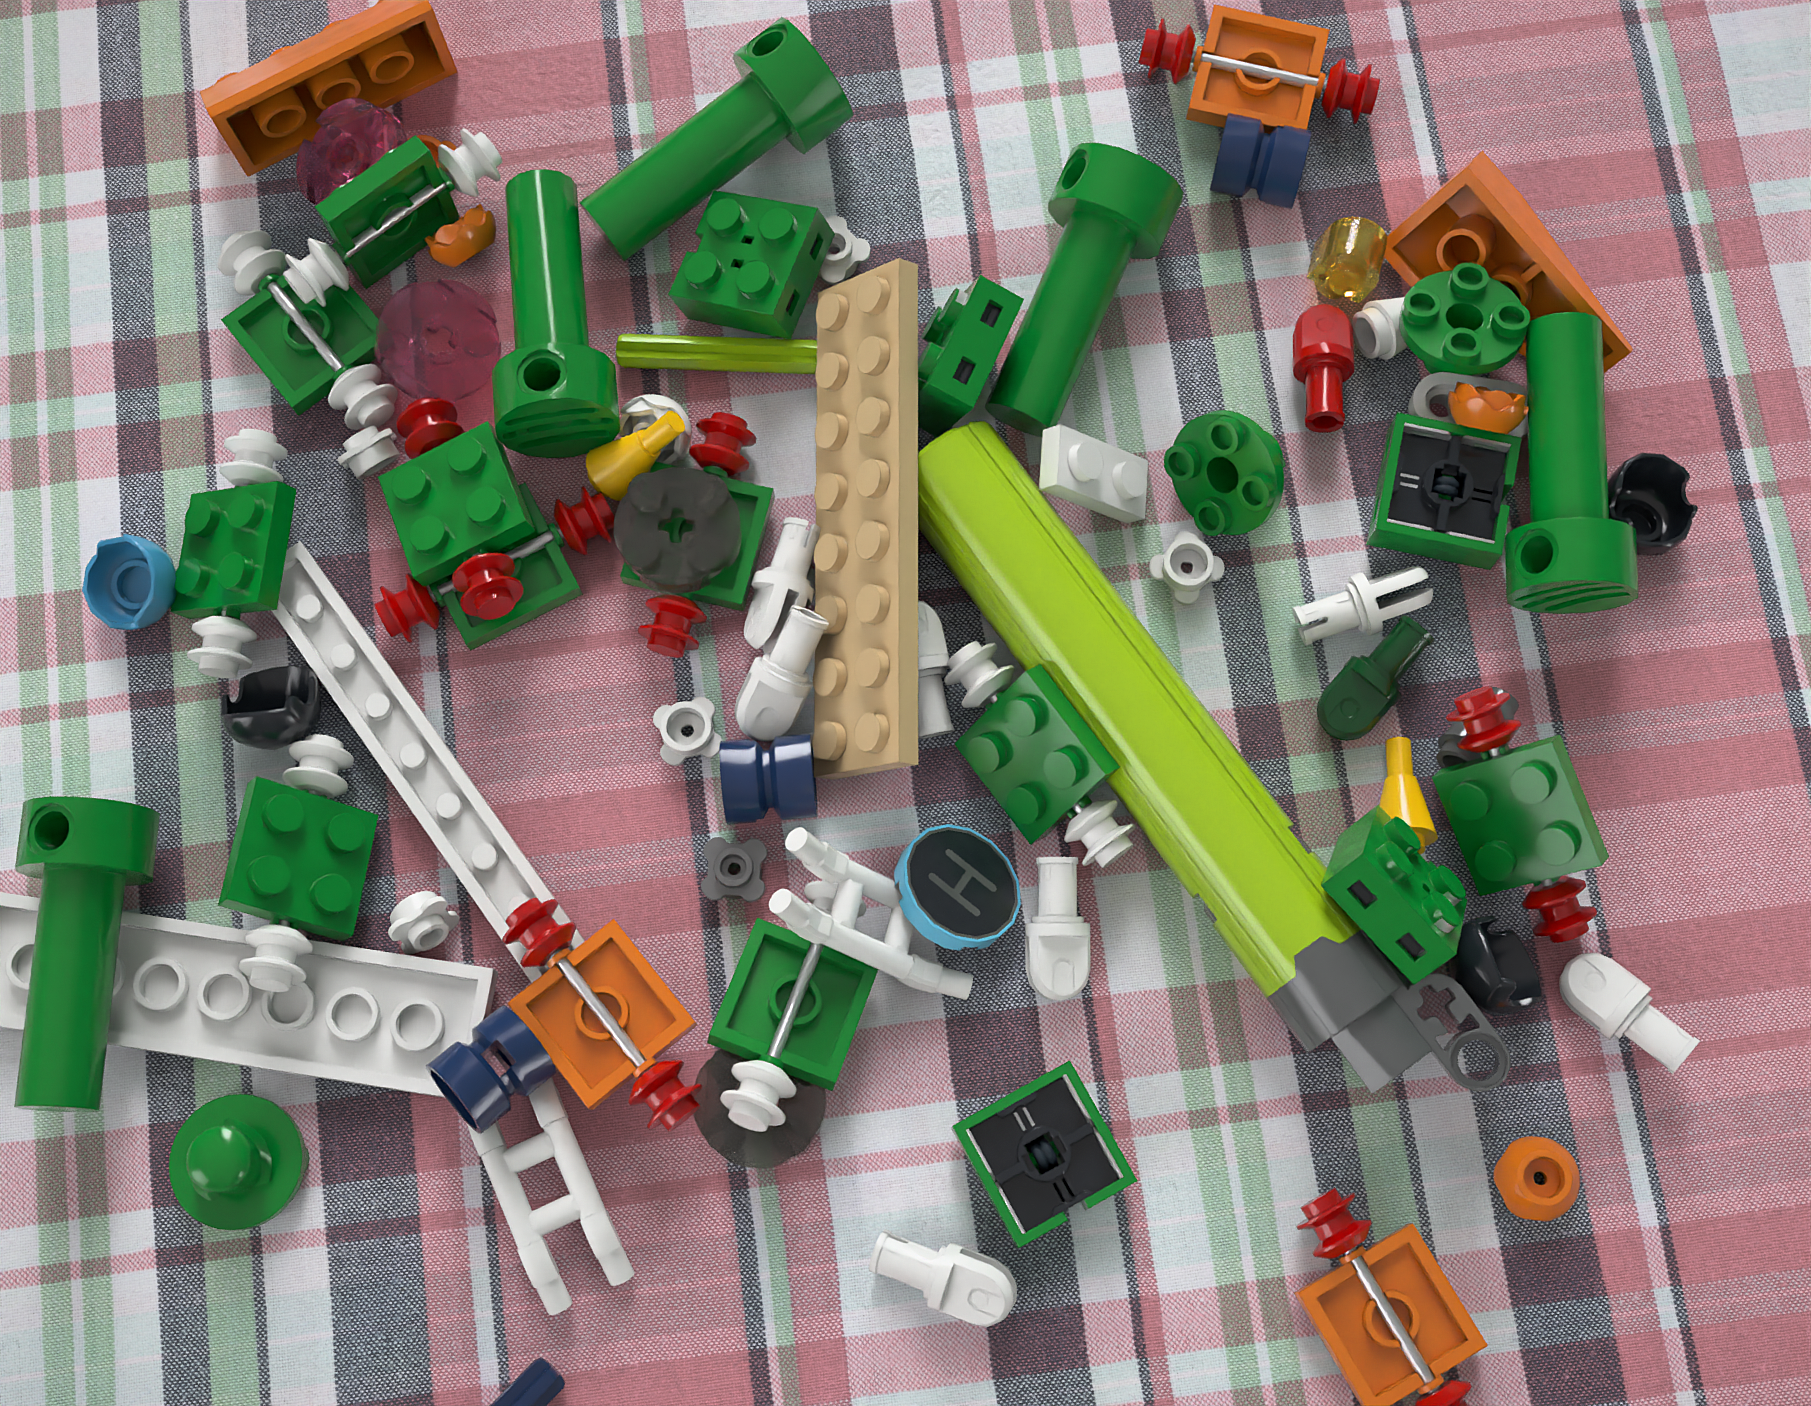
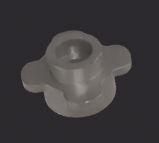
M715 837L705 844L703 853L708 860V873L701 883V889L708 899L719 901L725 896L731 899L743 898L746 902L751 903L758 901L764 895L766 887L761 880V863L766 860L768 853L765 845L760 840L751 838L745 843H727L724 838ZM738 864L741 868L740 873L737 875L729 874L728 869L730 865Z

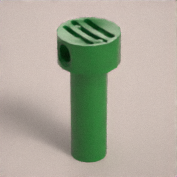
M781 17L733 54L732 58L742 77L741 80L580 202L589 219L623 261H626L712 195L713 190H719L785 138L796 150L806 154L854 116L842 87L828 65L802 32L789 20Z
M1081 143L1072 148L1048 202V212L1056 223L1063 227V231L985 404V409L990 415L1002 423L1037 437H1042L1044 429L1058 424L1130 258L1151 259L1159 255L1182 203L1183 190L1177 180L1163 168L1138 154L1107 144Z
M549 169L529 170L517 174L509 180L505 187L515 350L499 359L492 370L495 431L497 439L505 447L526 456L548 459L576 457L612 442L620 432L615 364L605 353L589 347L577 184L571 177L559 171Z
M1562 312L1541 316L1529 322L1525 335L1527 407H1529L1528 448L1531 523L1514 528L1505 535L1507 604L1520 610L1550 614H1576L1610 610L1627 605L1638 598L1636 529L1625 522L1609 519L1602 320L1597 316L1579 312Z
M77 796L40 797L23 802L15 869L16 872L25 876L42 879L15 1108L52 1112H100L125 886L144 885L153 882L160 813L151 808L122 801Z

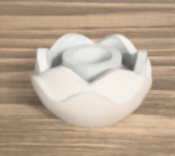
M655 394L642 395L627 402L620 410L622 417L620 419L619 434L622 437L639 430H646L668 411H674L682 418L685 424L684 432L661 449L656 462L670 464L675 459L682 460L687 454L692 441L691 424L684 409L669 397Z

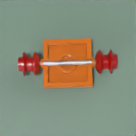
M1216 4L1213 7L1204 47L1198 45L1197 50L1194 51L1196 37L1190 24H1187L1179 35L1167 32L1165 19L1161 18L1158 30L1146 29L1139 58V64L1149 66L1148 79H1151L1158 69L1169 70L1175 85L1188 75L1190 64L1193 63L1192 71L1197 72L1186 120L1224 128L1228 113L1260 119L1264 127V133L1270 134L1278 125L1283 127L1287 125L1307 130L1314 98L1320 99L1321 92H1323L1321 105L1326 118L1330 119L1338 108L1350 110L1352 122L1356 125L1360 113L1372 114L1380 85V79L1370 77L1372 64H1368L1360 74L1348 72L1345 58L1340 59L1330 68L1327 80H1325L1326 73H1322L1320 70L1330 29Z
M535 897L524 902L507 917L505 923L509 926V929L504 934L502 941L505 944L516 942L523 944L526 952L520 962L522 967H542L547 965L550 969L507 1004L537 1037L551 1057L554 1065L588 1109L593 1110L630 1079L635 1077L637 1081L633 1084L628 1103L630 1106L646 1103L652 1110L653 1114L647 1128L651 1130L662 1124L670 1132L681 1125L700 1108L699 1103L694 1097L702 1090L703 1086L695 1084L685 1087L678 1078L684 1065L682 1060H664L658 1063L656 1058L698 1024L615 919H612L571 952L568 947L572 943L576 924L569 922L558 925L552 917L558 907V901L551 899L541 903Z
M1334 1187L1300 1207L1307 1219L1299 1223L1296 1228L1298 1230L1313 1229L1320 1240L1312 1253L1313 1256L1334 1259L1342 1254L1344 1255L1338 1258L1341 1263L1340 1265L1295 1291L1294 1294L1360 1405L1391 1406L1417 1390L1422 1395L1416 1400L1414 1406H1468L1464 1398L1472 1388L1471 1383L1459 1380L1445 1381L1441 1374L1488 1345L1414 1224H1406L1364 1249L1363 1245L1359 1244L1366 1240L1372 1221L1371 1219L1355 1220L1348 1208L1356 1196L1354 1192L1341 1198Z

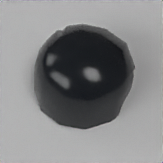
M1642 452L1623 462L1608 479L1609 519L1625 522L1636 529L1637 555H1663L1680 545L1687 538L1693 522L1692 519L1698 510L1697 505L1689 503L1686 497L1685 489L1690 479L1688 471L1664 454Z
M295 665L273 667L249 673L239 681V692L235 702L232 703L228 695H223L221 698V719L225 731L236 742L259 749L276 750L305 738L311 733L321 715V698L317 676L311 668Z
M1493 915L1470 919L1462 924L1457 953L1449 959L1451 978L1463 987L1481 1012L1493 1016H1506L1538 1005L1543 998L1540 981L1520 937L1512 930H1489V925L1496 922V917Z

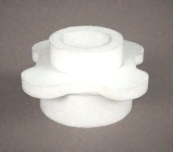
M830 216L826 218V221L835 233L830 247L836 246L840 251L835 255L829 253V251L827 252L818 276L827 284L837 285L855 272L858 263H864L869 259L870 245L867 240L856 238L847 229V222L844 218Z
M375 426L365 428L343 443L347 452L342 454L337 461L340 465H343L344 469L350 467L357 480L369 477L394 462L400 456L393 443L397 436L392 432L391 428L381 432Z
M1192 532L1177 534L1174 542L1167 548L1165 554L1153 556L1149 564V573L1152 578L1163 580L1174 591V599L1183 605L1195 603L1199 598V591L1209 582L1219 581L1225 569L1222 559L1218 556H1213L1211 549ZM1184 563L1190 564L1192 571L1184 573L1181 570V565Z
M696 697L692 702L682 701L672 706L662 705L655 711L653 723L656 728L660 729L664 742L660 755L667 764L679 766L689 757L703 755L706 758H712L719 753L722 738L714 731L712 717L715 714V707L709 699ZM686 726H691L694 729L693 734L689 737L682 735V729Z
M431 891L418 892L402 900L393 909L390 915L392 925L388 930V935L393 941L400 940L402 942L401 949L405 954H415L432 949L443 942L448 936L449 931L458 924L459 916L455 911L446 910L448 904L444 897L436 896Z

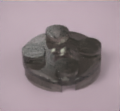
M670 467L657 470L654 473H641L632 479L629 483L627 494L622 498L617 507L614 519V538L620 556L626 566L638 575L640 581L665 593H690L711 584L710 579L718 575L725 566L728 570L736 560L742 542V523L737 504L722 479L694 468ZM677 517H684L688 524L696 525L694 532L684 533L682 542L679 543L671 542L669 533L662 531L665 524L671 523L672 519Z
M719 1049L710 1060L706 1061L695 1081V1084H701L703 1088L694 1097L700 1105V1108L694 1113V1118L709 1146L731 1163L752 1169L778 1167L805 1153L810 1147L811 1142L820 1132L825 1119L827 1108L826 1089L787 1074L796 1087V1093L791 1098H779L778 1108L785 1114V1122L778 1126L768 1125L767 1130L763 1132L746 1129L734 1123L728 1117L730 1110L721 1102L720 1097L724 1091H738L741 1083L731 1072L733 1065L751 1060Z

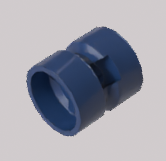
M1228 113L1209 191L1242 198L1251 188L1257 191L1259 200L1265 202V204L1292 209L1308 152L1311 131L1284 125V127L1278 125L1270 134L1264 133V127L1260 119Z
M811 734L776 736L769 750H763L758 742L750 741V739L720 742L721 789L727 825L756 823L758 819H764L769 808H774L782 820L818 817Z
M505 1005L499 1007L472 1029L473 1041L469 1045L459 1041L455 1042L426 1065L429 1075L443 1096L462 1119L479 1134H482L511 1110L510 1097L517 1094L526 1097L556 1073V1067L543 1045L528 1026ZM493 1055L506 1069V1072L500 1077L486 1061Z

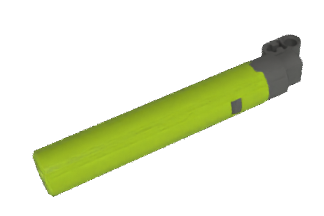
M985 421L969 422L959 428L948 430L918 452V528L1023 670L1026 671L1041 664L1120 766L1106 782L1192 898L1199 896L1204 901V912L1212 921L1215 930L1306 1053L1331 1038L1372 1094L1430 1052L1448 1076L1458 1085L1475 1092L1489 1091L1498 1087L1507 1078L1511 1067L1510 1053L1504 1041L1459 983L1443 974H1429L1413 985L1324 890L1321 884L1327 867L1317 854L1312 852L1303 839L1294 836L1290 830L1294 826L1292 821L1046 496L1039 490V487L992 425ZM1425 986L1434 993L1446 990L1450 994L1452 999L1444 1007L1455 1024H1461L1467 1015L1474 1023L1473 1028L1455 1034L1444 1049L1439 1045L1436 1037L1449 1033L1437 1017L1429 1016L1422 1019L1417 1012V1009L1424 1003L1419 992ZM1472 1040L1485 1042L1491 1047L1495 1056L1493 1070L1481 1079L1467 1078L1458 1066L1460 1049Z

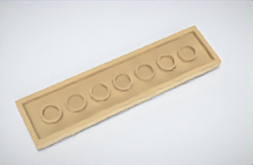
M901 258L817 293V366L815 371L817 383V420L815 428L816 487L814 499L816 503V525L821 529L814 549V612L825 618L829 625L824 630L815 649V670L813 673L814 734L812 747L814 751V777L835 780L918 765V264Z

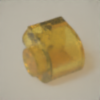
M1345 217L1336 220L1316 240L1306 278L1314 281L1317 290L1327 298L1339 299L1344 296L1359 304L1378 284L1387 246L1385 231L1377 223L1362 217Z

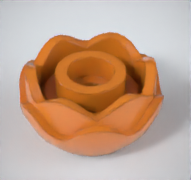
M479 204L476 208L466 211L455 223L444 225L432 237L427 236L424 238L429 246L427 252L437 262L455 268L495 242L496 221L493 213L490 210L486 211Z
M1457 382L1454 392L1449 391L1448 394L1450 413L1456 424L1496 433H1510L1525 419L1529 407L1525 406V395L1517 393L1507 394L1500 390L1491 391L1483 386L1474 387L1471 384Z
M1527 1136L1516 1139L1509 1144L1494 1168V1182L1504 1199L1507 1209L1512 1214L1523 1219L1547 1222L1564 1215L1574 1204L1580 1190V1173L1574 1158L1561 1144L1549 1138ZM1536 1172H1540L1544 1176V1182L1541 1185L1534 1182L1533 1177Z

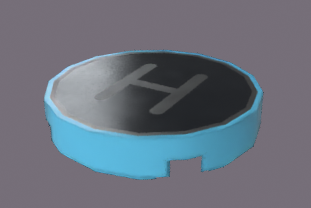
M950 824L927 828L902 851L894 870L895 885L899 882V890L902 894L899 904L905 917L922 936L945 949L961 951L964 947H978L976 950L989 947L1014 924L1021 905L1019 880L1009 859L990 839L971 828Z

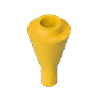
M668 411L646 430H639L590 450L586 456V468L589 481L597 492L601 491L603 496L616 501L629 500L659 457L661 449L684 432L685 424L682 418L676 412Z
M1393 737L1385 741L1387 778L1384 780L1379 806L1391 819L1399 817L1413 829L1421 844V848L1417 850L1421 855L1426 850L1425 846L1434 843L1438 839V835L1418 780L1413 776L1411 740L1406 737Z

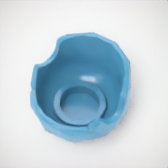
M123 534L121 537L98 542L96 555L91 558L85 569L82 592L90 612L110 628L137 630L158 622L173 605L176 596L174 586L176 570L172 558L160 545L143 537Z

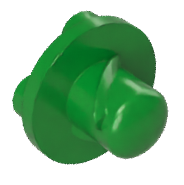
M1461 263L1456 265L1451 271H1443L1423 278L1408 291L1400 311L1399 327L1405 343L1418 359L1423 361L1425 368L1430 374L1448 372L1475 376L1476 374L1497 370L1515 358L1522 347L1527 333L1530 313L1507 286L1489 277L1485 268L1475 263Z
M1216 410L1196 417L1180 430L1173 446L1164 455V468L1166 473L1172 478L1179 500L1187 512L1194 518L1197 528L1206 535H1241L1248 533L1266 523L1276 512L1281 502L1284 489L1283 468L1286 466L1282 449L1271 434L1264 431L1256 422L1240 413Z
M246 1094L223 1096L204 1104L184 1122L171 1148L169 1177L178 1202L194 1219L216 1229L244 1231L272 1220L290 1204L302 1183L310 1157L301 1131L287 1111L265 1098Z

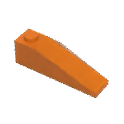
M1483 150L1375 246L1411 288L1418 281L1429 275L1451 271L1456 265L1461 263H1475L1485 268L1489 277L1507 286L1519 298L1522 305L1530 313V321L1541 316L1562 312H1579L1597 316L1602 320L1604 373L1633 350L1530 205ZM1524 338L1519 354L1525 357L1526 338Z

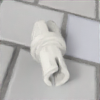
M795 517L784 519L783 529L771 566L765 567L762 571H757L751 584L755 592L744 625V637L747 643L755 649L763 646V650L767 654L772 653L790 614L791 606L795 605L805 608V606L812 604L815 594L814 588L811 587L810 581L806 578L821 528L816 524H812L810 530H806L809 521Z
M1413 566L1371 580H1367L1366 576L1361 572L1349 576V583L1345 584L1344 592L1301 607H1293L1295 623L1299 622L1300 625L1322 618L1321 621L1297 628L1305 646H1308L1314 641L1358 627L1361 632L1366 631L1369 636L1382 632V621L1430 604L1433 598V588L1412 591L1377 603L1375 597L1418 583L1429 577L1427 571L1421 566Z
M918 601V740L941 736L955 731L951 722L941 678L947 675L946 670L949 669L947 662L950 659L943 626L936 610L924 601Z
M795 605L791 606L790 614L771 655L765 654L763 657H756L737 696L734 710L735 718L742 732L754 741L772 742L776 736H785L794 726L812 688L809 674L805 670L829 623L822 616L806 608Z
M1078 857L1036 858V864L1038 865V916H1032V923H1025V970L1029 984L1037 994L1046 999L1063 1001L1075 997L1087 984L1091 970L1090 923H1084V917L1077 916Z
M1585 953L1576 956L1565 965L1559 980L1562 999L1574 1013L1609 1040L1614 1035L1618 1039L1623 1035L1627 1036L1667 1067L1668 1071L1674 1074L1700 1042L1696 1037L1690 1036L1651 1006L1649 1003L1653 998L1648 995L1651 988L1613 959L1599 953Z
M885 1229L880 1234L871 1256L870 1272L882 1274L924 1291L923 1297L928 1300V1308L971 1325L989 1327L1001 1322L1008 1316L1017 1301V1282L1007 1266L992 1257L953 1242L947 1247L942 1246L939 1251H935L894 1235L891 1231Z

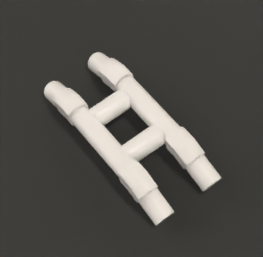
M799 827L789 833L785 841L786 849L802 861L803 866L815 876L830 883H838L830 915L820 911L811 903L803 902L788 889L776 891L769 901V908L775 915L786 922L790 930L812 943H821L897 978V981L912 988L929 993L938 992L967 1000L973 983V975L943 967L942 963L925 959L916 954H908L914 926L905 917L899 904L902 898L899 883L895 885L894 880L850 860L848 855L835 850L827 842H820L804 828ZM862 895L891 908L884 942L854 929Z
M550 1077L529 1095L540 1127L543 1128L544 1132L506 1148L507 1144L498 1121L482 1134L477 1133L469 1125L468 1128L518 1247V1254L533 1287L536 1288L547 1313L555 1315L570 1307L573 1301L559 1274V1268L550 1252L546 1239L543 1238L544 1235L580 1219L581 1226L592 1251L599 1260L611 1286L620 1285L628 1281L635 1272L621 1245V1240L610 1215L602 1202L569 1123V1117L562 1103L559 1091L554 1084L553 1078ZM551 1157H555L570 1194L532 1211L517 1173Z

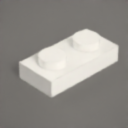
M1062 424L1043 430L1039 490L1126 524L1145 519L1148 460Z

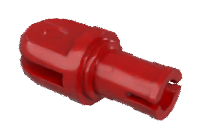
M1321 304L1310 306L1297 319L1293 333V375L1299 382L1305 385L1306 389L1305 426L1313 432L1330 433L1344 426L1343 383L1351 378L1355 372L1354 337L1349 316L1336 306Z

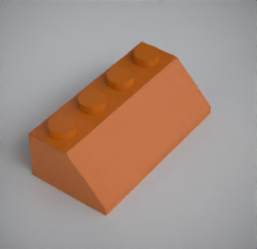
M379 0L374 6L346 20L330 23L322 32L293 46L277 49L269 58L243 71L221 77L214 85L199 93L210 118L246 176L249 177L458 71L434 10L428 0Z

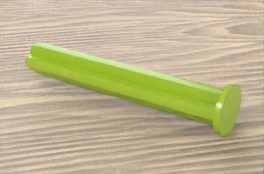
M622 333L618 336L616 343L617 364L624 368L815 374L817 366V340Z

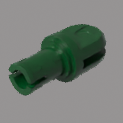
M1402 615L1396 626L1368 657L1361 655L1359 658L1351 656L1345 663L1344 668L1323 691L1317 704L1318 720L1326 733L1339 740L1348 741L1359 739L1370 732L1388 710L1402 697L1399 692L1401 686L1398 681L1424 649L1433 643L1434 638L1416 621L1406 615Z

